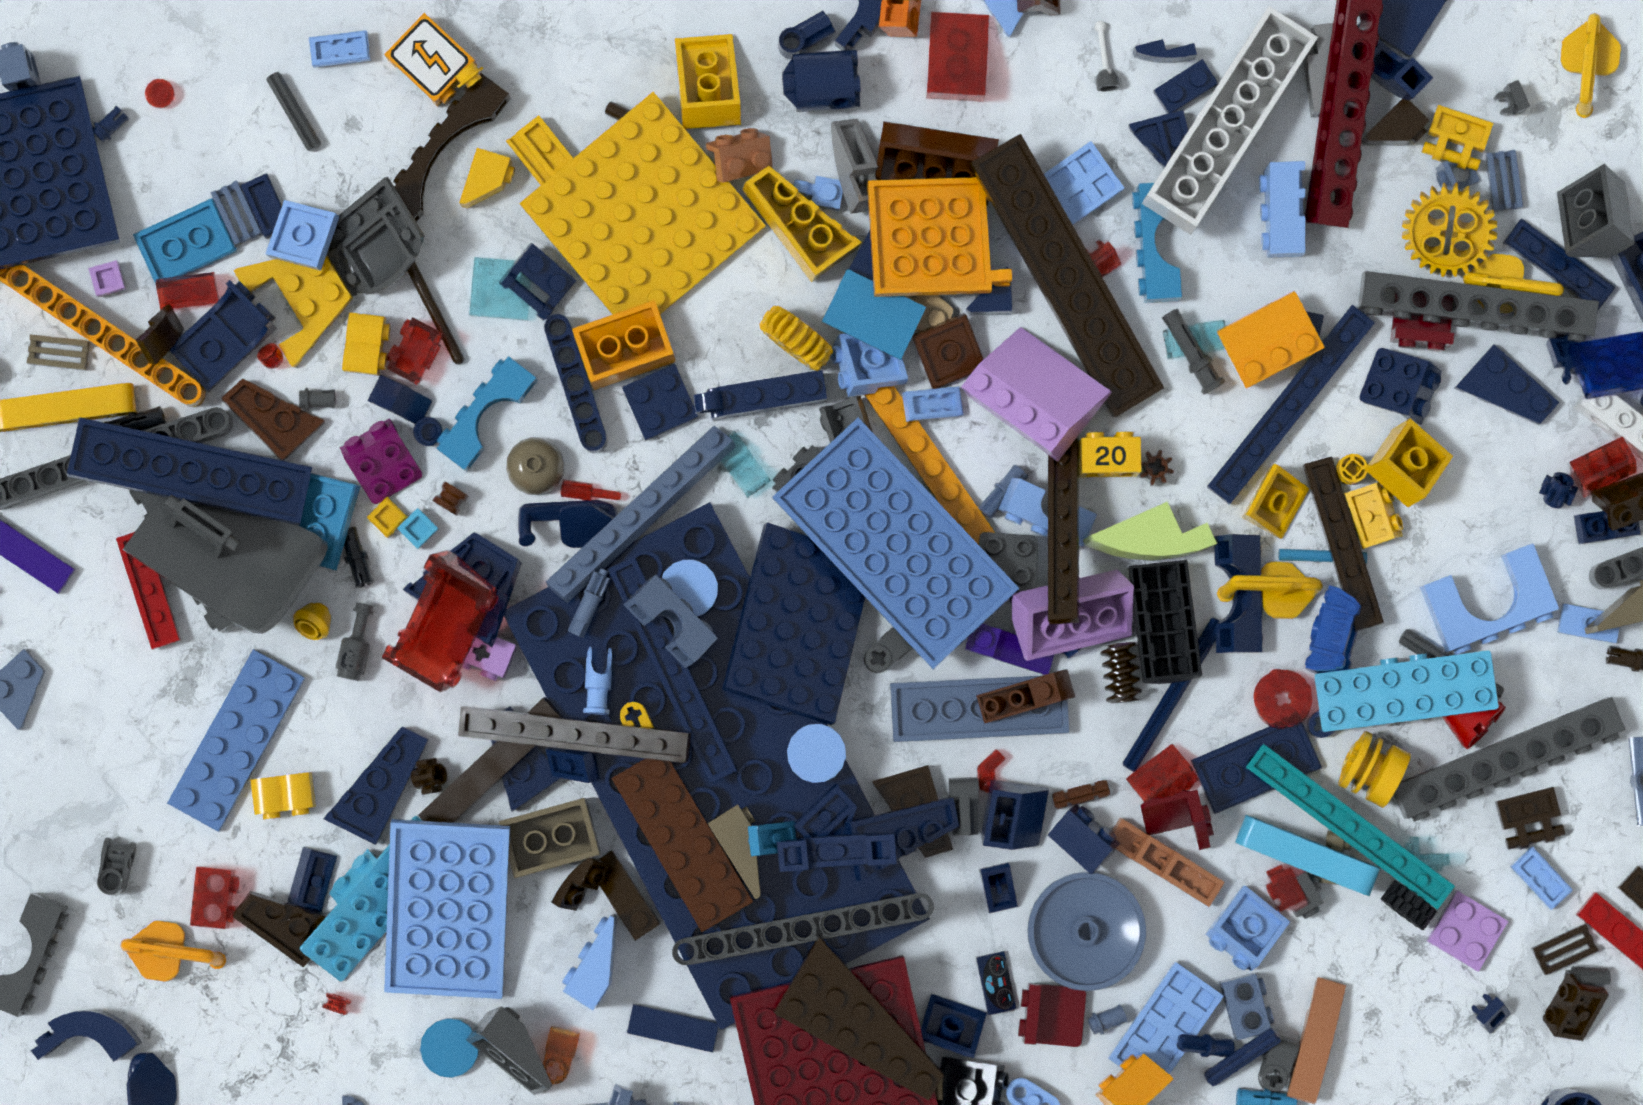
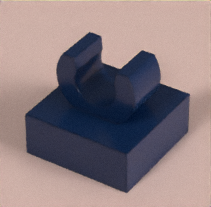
M1484 994L1482 997L1488 1005L1483 1010L1478 1009L1475 1005L1471 1008L1481 1026L1491 1034L1511 1013L1497 996L1492 1000L1489 995Z

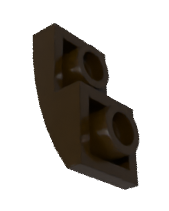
M168 304L148 321L150 327L136 339L149 364H157L174 346L184 329L172 306Z
M586 859L568 875L551 903L559 908L577 911L579 905L584 900L587 888L598 890L600 884L605 879V873L610 864L597 859Z

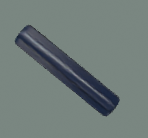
M1273 1028L1267 1029L1204 1072L1206 1081L1210 1085L1216 1086L1281 1042L1279 1033Z

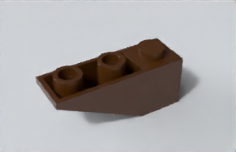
M1068 669L979 694L976 697L985 724L1075 698V693Z

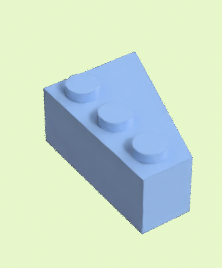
M1305 161L1270 162L1263 171L1264 175H1259L1260 193L1264 192L1265 204L1260 205L1261 221H1266V233L1261 235L1262 250H1267V258L1302 257L1305 254V215L1303 212L1305 188H1302V170H1305Z

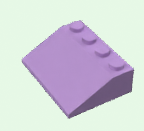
M1022 327L1016 330L980 362L961 386L970 399L1057 462L1112 393Z

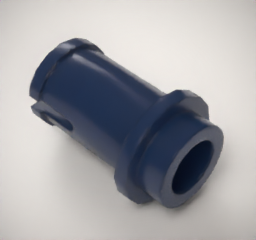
M117 106L99 123H93L95 126L93 132L103 143L107 139L110 141L112 139L110 136L129 120L125 113L116 120H113L122 111Z

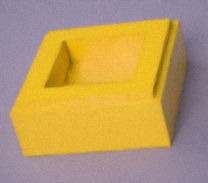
M386 497L367 518L389 538L408 516Z

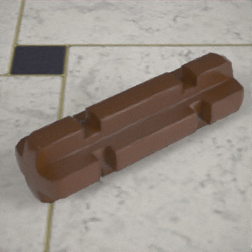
M1102 780L1095 782L1094 786L1086 784L1068 789L1067 793H1064V790L1052 794L1055 808L1059 810L1068 807L1067 804L1070 803L1074 806L1095 800L1094 797L1097 796L1099 799L1110 796V789L1107 781Z

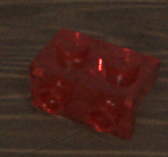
M1171 744L1128 776L1126 780L1141 800L1147 802L1151 798H1165L1173 796L1180 791H1189L1194 783L1198 781V777L1191 765L1177 748Z

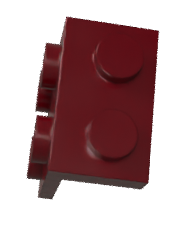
M1395 292L1394 304H1395L1396 301H1397V293H1396V292ZM1419 292L1413 294V304L1419 308L1425 307L1426 297ZM1444 296L1441 301L1443 309L1452 312L1454 299ZM1411 315V320L1392 318L1390 342L1398 343V347L1414 349L1416 345L1427 346L1429 351L1444 352L1445 348H1449L1454 344L1455 333L1450 332L1452 320L1441 319L1440 323L1436 324L1423 322V317Z
M1184 790L1165 798H1151L1140 805L1148 835L1193 825L1199 850L1211 848L1209 837L1214 836L1211 817L1207 804L1201 805L1198 790Z
M1028 983L1027 989H1022L1021 1007H1026L1025 1019H1019L1018 1036L1023 1037L1022 1042L1032 1045L1038 1043L1079 1047L1082 1043L1086 991L1075 990L1065 986Z

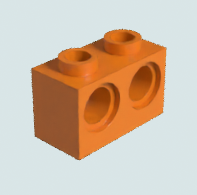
M882 0L879 27L890 37H917L921 0Z

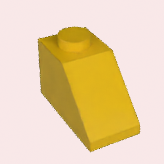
M477 148L459 203L461 207L468 209L503 191L506 183L511 184L515 173V167H512L513 162L511 158Z

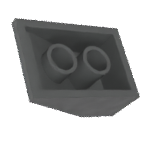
M502 1006L487 1012L466 1041L533 1095L548 1091L552 1087V1083L525 1025L518 1020L520 1016L511 1008H503Z

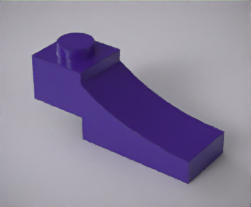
M982 624L968 637L964 649L1042 675L1049 674L1054 655L1026 661L1017 635L986 624Z

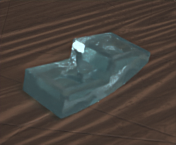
M1224 320L1188 326L1204 353L1225 350L1217 333L1218 330L1225 327ZM1163 330L1167 358L1185 357L1170 330Z
M734 431L728 437L734 441L736 447L721 462L748 498L771 482V480Z

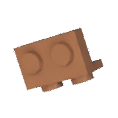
M747 128L741 130V134L734 136L720 135L715 138V141L706 143V149L714 152L717 181L724 183L757 174L767 166L773 168L770 136L758 132L756 128Z

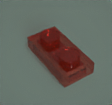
M215 272L156 279L155 282L160 310L167 304L171 305L174 309L215 304L219 301Z

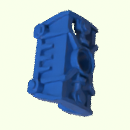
M1330 585L1324 595L1326 603H1322L1319 615L1316 616L1310 638L1311 644L1309 645V650L1312 652L1305 661V669L1315 674L1351 669L1352 662L1350 657L1358 631L1354 632L1353 623L1355 616H1358L1360 613V603L1340 588Z

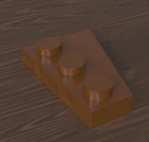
M243 378L221 398L230 410L281 461H285L325 424V420L312 416L301 410V408L274 396V394Z

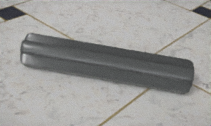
M279 72L271 74L266 78V81L308 151L318 148L321 142L284 78Z

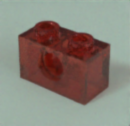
M1623 436L1569 462L1570 474L1584 498L1591 495V492L1613 484L1637 472L1636 459Z

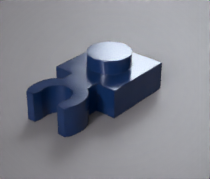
M1568 335L1558 336L1556 339L1549 338L1546 346L1554 368L1562 367L1564 370L1561 376L1565 385L1570 383L1571 374H1575L1578 377L1579 383H1583L1586 377V370L1582 366L1585 357L1580 343L1568 341Z

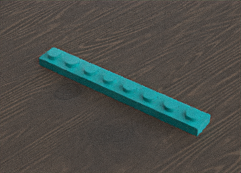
M1263 744L1246 766L1247 769L1412 890L1435 909H1439L1455 886L1266 745Z

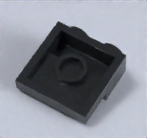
M942 1057L940 1069L944 1073V1081L942 1082L943 1100H937L938 1105H1005L1004 1102L1000 1101L1002 1089L1005 1090L1009 1082V1074L1004 1072L1005 1065Z

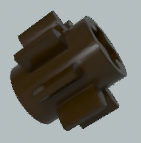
M437 758L416 761L418 768L411 771V781L414 787L421 789L422 795L442 792L441 785L447 781L445 766L437 763Z

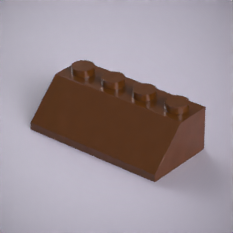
M884 121L877 159L878 168L875 177L877 180L974 178L976 175L969 163L998 147L999 139Z

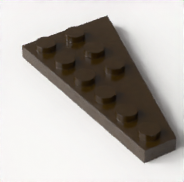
M819 935L774 1009V1013L929 1100L944 1076L943 1071L907 1034V1031L895 1021L888 1010L862 981L850 971L844 961L831 950L825 940Z

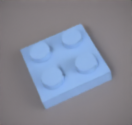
M284 200L265 254L270 258L321 271L340 216L334 212Z

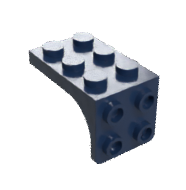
M229 280L226 283L228 288L219 301L190 327L169 350L208 392L219 384L277 329L272 323L276 318L260 302L257 305L252 302L256 297L240 281L234 284Z

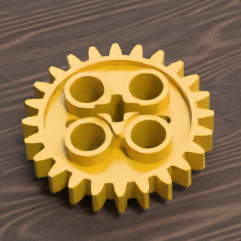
M1443 183L1442 189L1439 192L1434 186H1431L1429 196L1421 191L1419 196L1421 202L1413 199L1411 206L1414 210L1406 209L1405 216L1410 219L1402 221V227L1408 229L1402 232V239L1409 240L1405 244V250L1414 249L1411 253V260L1420 257L1419 267L1422 268L1429 264L1430 274L1436 268L1441 269L1442 277L1445 276L1447 270H1451L1453 276L1456 277L1459 268H1462L1466 274L1469 272V264L1479 268L1478 258L1488 259V254L1485 250H1494V244L1489 240L1497 239V232L1492 231V229L1497 228V221L1490 220L1494 217L1495 211H1485L1489 201L1483 200L1479 202V191L1472 196L1469 195L1470 186H1466L1462 192L1459 191L1458 183L1454 184L1452 190H1448L1446 183ZM1451 206H1455L1450 250L1448 254H1445L1443 251L1449 210ZM1434 209H1439L1445 215L1440 219H1434L1429 213ZM1463 213H1469L1474 219L1469 223H1464L1458 217ZM1435 237L1441 243L1438 246L1431 247L1426 244L1425 240ZM1458 241H1465L1470 247L1466 250H1458L1454 245Z

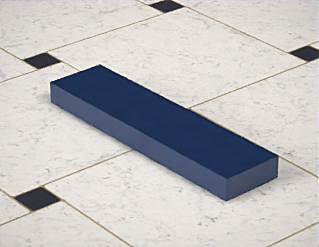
M1522 218L1503 242V244L1552 280L1561 284L1563 288L1578 299L1599 301L1598 311L1615 289L1612 284L1578 259L1567 256L1563 248Z

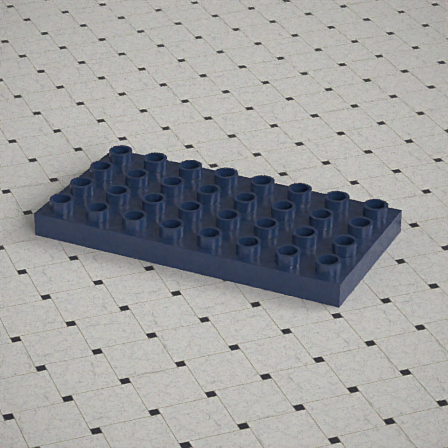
M710 502L636 540L605 568L608 571L609 568L635 556L646 581L654 575L662 578L665 570L673 563L681 560H696L706 564L715 575L718 583L717 598L713 607L704 615L698 616V618L707 622L712 627L713 634L718 639L695 663L688 666V669L737 771L710 783L691 743L689 762L671 761L707 824L739 804L741 809L747 806L755 819V822L751 824L752 826L790 821L795 823L835 784L857 806L853 820L875 815L846 759L838 774L825 782L812 783L801 779L792 771L787 757V748L792 736L799 729L809 724L828 726L826 723L722 689L750 577ZM609 572L607 577L611 580L584 638L570 633L568 628L585 594L583 592L586 590V587L569 603H566L547 587L506 609L504 617L546 698L564 718L622 724L620 719L622 707L627 703L637 702L646 708L654 728L685 732L626 607L623 605L624 602ZM664 617L672 636H674L672 623ZM589 647H592L591 664L593 670L599 674L605 672L609 648L612 650L611 690L608 691L607 709L610 710L609 715L583 713V708L587 706L585 673ZM633 707L629 708L630 714L626 716V719L633 720L636 726H641L638 717L642 715L641 711L634 710ZM592 752L596 763L595 768L598 779L591 783L675 943L684 937L916 893L899 859L898 864H891L882 870L879 869L870 874V877L862 881H856L853 865L780 872L778 853L757 856L761 896L755 899L726 854L753 902L701 932L611 779L645 758ZM795 828L796 839L804 838ZM915 899L912 903L913 912L918 915L925 914L926 910L920 899ZM893 903L885 905L882 910L883 917L887 920L896 919L900 913L899 907ZM859 909L854 913L853 920L859 926L867 925L870 921V913L865 909ZM829 915L824 920V926L828 931H837L841 926V920L836 915ZM930 918L824 940L831 950L847 964L930 920ZM801 920L796 923L794 930L798 936L807 937L811 934L812 926L808 921ZM771 926L766 930L765 936L769 942L776 943L782 939L783 933L779 927ZM748 932L739 933L736 937L737 945L741 948H749L753 944L752 935ZM717 937L710 938L707 942L708 951L713 954L721 953L724 949L723 941ZM815 941L687 965L720 1030L735 1023L730 996L791 982ZM683 943L679 945L678 950L684 960H689L694 956V948L691 944Z

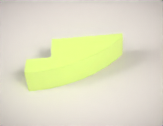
M1168 501L1083 539L1086 546L1112 556L1150 561L1188 556L1217 544L1208 523L1182 533Z

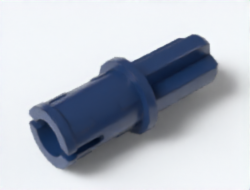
M1181 1034L1178 1036L1176 1044L1177 1048L1183 1052L1199 1053L1202 1057L1206 1058L1210 1055L1226 1058L1235 1051V1044L1232 1039L1214 1038L1210 1034L1202 1036Z

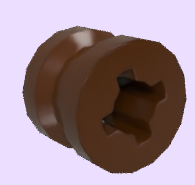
M444 481L441 485V493L436 495L432 501L457 516L460 512L459 506L462 502L467 501L469 496Z

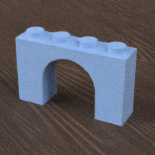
M1533 543L1501 555L1513 585L1514 598L1507 613L1495 621L1478 619L1466 610L1452 575L1420 587L1445 652L1453 650L1455 655L1472 649L1470 643L1481 640L1482 644L1498 639L1497 633L1508 629L1509 634L1526 628L1524 622L1534 618L1537 623L1553 618L1552 611L1558 610L1559 607Z

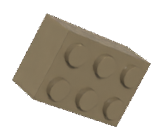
M581 798L499 821L501 826H510L509 862L514 878L601 855L587 798Z

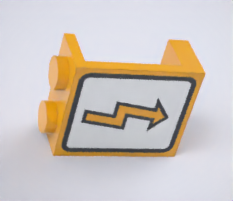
M425 13L384 54L386 59L395 68L397 67L437 107L441 103L447 104L455 96L456 91L454 89L460 84L455 76L472 62L477 66L476 61Z

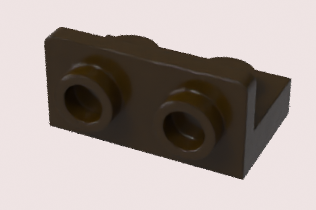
M1643 473L1591 492L1592 502L1607 513L1608 527L1612 531L1643 520Z
M1567 973L1546 1009L1543 1021L1554 1037L1583 1041L1609 994L1604 987L1580 984L1574 974Z

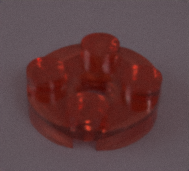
M1274 669L1259 680L1254 690L1253 699L1257 714L1270 727L1287 729V727L1298 725L1307 718L1311 711V687L1296 672ZM1283 692L1287 693L1288 699L1291 702L1279 706L1277 704L1278 699L1275 696Z

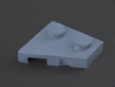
M23 649L0 670V711L17 730H21L25 725V718L30 705L34 702L37 687L41 684L45 673L42 666L26 649Z

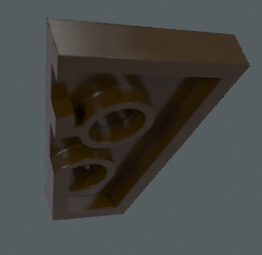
M928 765L872 781L892 811L938 800ZM946 833L930 843H925L918 847V849L927 858L953 850L949 834Z
M250 891L233 912L232 917L297 964L304 967L310 958L300 951V946L327 915Z

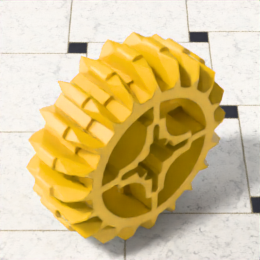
M773 305L769 311L767 310L762 317V321L759 323L761 331L769 339L811 370H820L823 365H826L833 353L832 346L801 319L780 306Z

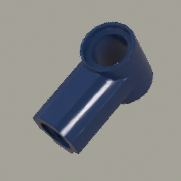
M821 11L800 24L783 30L779 36V52L783 57L792 59V54H802L803 51L835 34V29L829 17L824 11ZM792 37L797 39L800 45L795 49H789L784 45V40Z

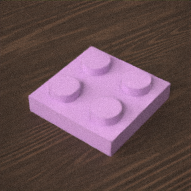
M1455 891L1426 941L1479 972L1508 921L1461 892Z

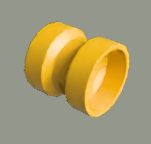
M1349 454L1339 460L1336 465L1339 481L1346 485L1360 482L1367 474L1365 470L1367 467L1366 460L1358 454Z

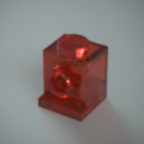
M1282 864L1265 871L1269 881L1265 885L1272 901L1277 899L1279 904L1274 906L1276 911L1281 912L1306 900L1291 867L1283 869Z

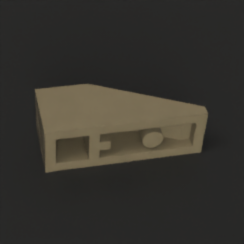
M1643 579L1640 580L1641 586L1627 590L1585 628L1586 634L1643 622Z
M739 804L709 822L708 825L752 895L757 899L761 896L757 856H751L748 842V826H752L751 824L755 822V819L747 806L741 809Z

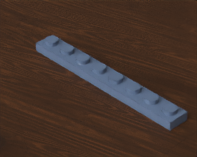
M715 426L709 429L546 581L549 589L566 603H569L588 585L593 572L599 573L601 568L605 569L729 454L736 447L734 441Z

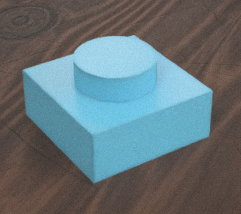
M419 508L397 528L418 550L439 530Z

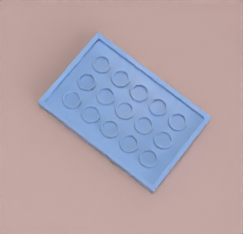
M391 820L384 992L502 999L510 826Z

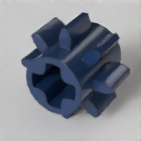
M1557 472L1553 477L1546 475L1539 494L1544 495L1543 500L1548 506L1559 509L1564 504L1572 505L1578 487L1573 486L1574 480L1570 475Z

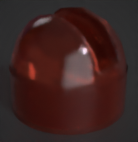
M275 343L266 344L257 354L258 360L268 369H275L283 362L282 351Z

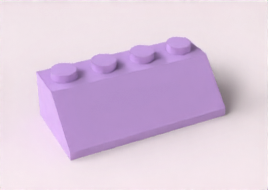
M1118 570L1079 578V623L1049 624L1048 585L1014 593L1012 595V622L1024 659L1029 661L1132 636L1134 585Z

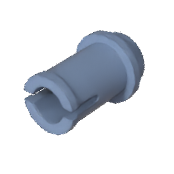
M1120 1004L1097 1015L1094 1012L1092 1017L1087 1018L1094 1035L1097 1033L1102 1035L1104 1030L1127 1022L1126 1015Z

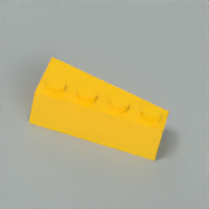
M767 166L745 182L742 190L811 283L858 250L862 242L859 239L850 235L842 228V225L827 216L819 209V206L812 200L809 201L798 192L796 187L770 166Z

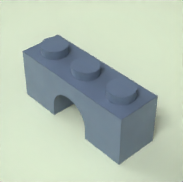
M657 575L648 579L623 604L644 626L657 616L665 617L672 623L674 636L665 648L684 668L695 663L718 639L713 634L712 627L707 622L700 620L693 613L690 604L683 599H679L672 591L671 585Z

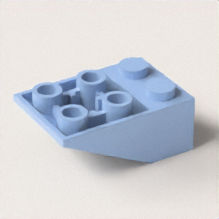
M615 914L610 915L609 918L604 916L594 930V933L598 935L593 943L589 941L585 944L578 956L582 960L578 968L571 967L562 981L566 985L563 992L591 1010L598 1006L612 983L617 916Z

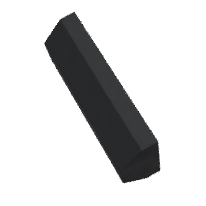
M1179 560L1129 566L1130 582L1134 585L1133 609L1143 683L1166 684L1201 677L1202 669L1188 561Z

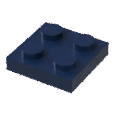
M675 364L622 387L645 441L699 418Z

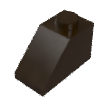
M1401 99L1362 138L1361 143L1363 145L1405 146L1410 140L1416 143L1427 132L1424 126L1430 120L1410 100Z

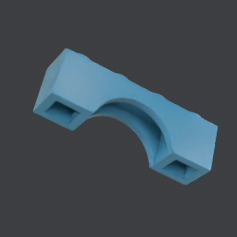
M1154 183L1138 184L1137 192H1132L1133 209H1138L1139 220L1134 221L1135 238H1140V249L1136 250L1137 267H1142V278H1138L1139 296H1144V303L1179 301L1182 298L1180 268L1164 261L1155 246L1157 226L1165 218L1141 204Z
M509 356L505 361L500 359L491 370L493 376L487 384L482 382L473 393L475 400L469 407L464 405L455 416L457 423L451 430L446 428L437 440L440 445L436 449L466 472L485 450L478 435V425L483 413L490 406L498 402L512 401L521 403L538 381L534 375Z

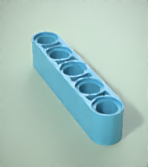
M1245 815L1235 843L1367 896H1370L1380 871L1379 867L1249 815Z

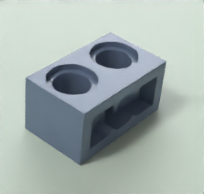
M18 42L3 44L1 46L2 49H0V78L2 85L9 91L40 85L41 82L34 54L23 44L19 45Z
M1250 973L1219 981L1234 1039L1241 1040L1260 1035L1271 1028L1270 1024H1274V1018L1270 1006L1265 1007L1262 996L1267 995L1263 978H1257L1255 973ZM1243 983H1248L1252 988L1251 996L1242 1000L1237 996V988ZM1250 1012H1256L1259 1015V1023L1254 1028H1248L1244 1022L1245 1016Z

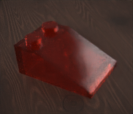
M931 12L926 99L984 102L989 15Z

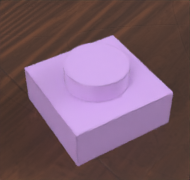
M117 260L88 268L97 297L126 290Z

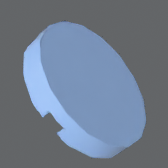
M681 560L673 563L664 571L662 578L671 585L672 591L679 599H683L690 604L693 613L697 617L704 615L713 607L718 595V583L714 573L706 564L696 560Z
M809 724L799 729L790 739L787 748L788 762L792 771L801 779L812 783L825 782L834 778L842 769L846 759L845 744L841 736L831 727L823 724Z

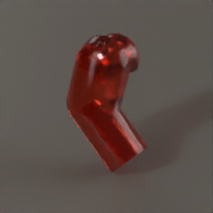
M997 749L977 767L979 788L986 793H989L990 781L996 780L995 769L1006 760Z

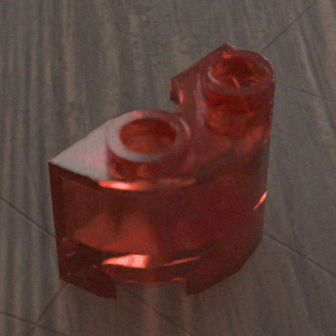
M412 317L411 320L407 319L400 330L399 334L403 336L402 342L399 346L394 344L388 353L386 360L390 362L386 369L418 385L422 381V376L426 369L429 370L440 350L441 345L439 343L443 339L444 334Z

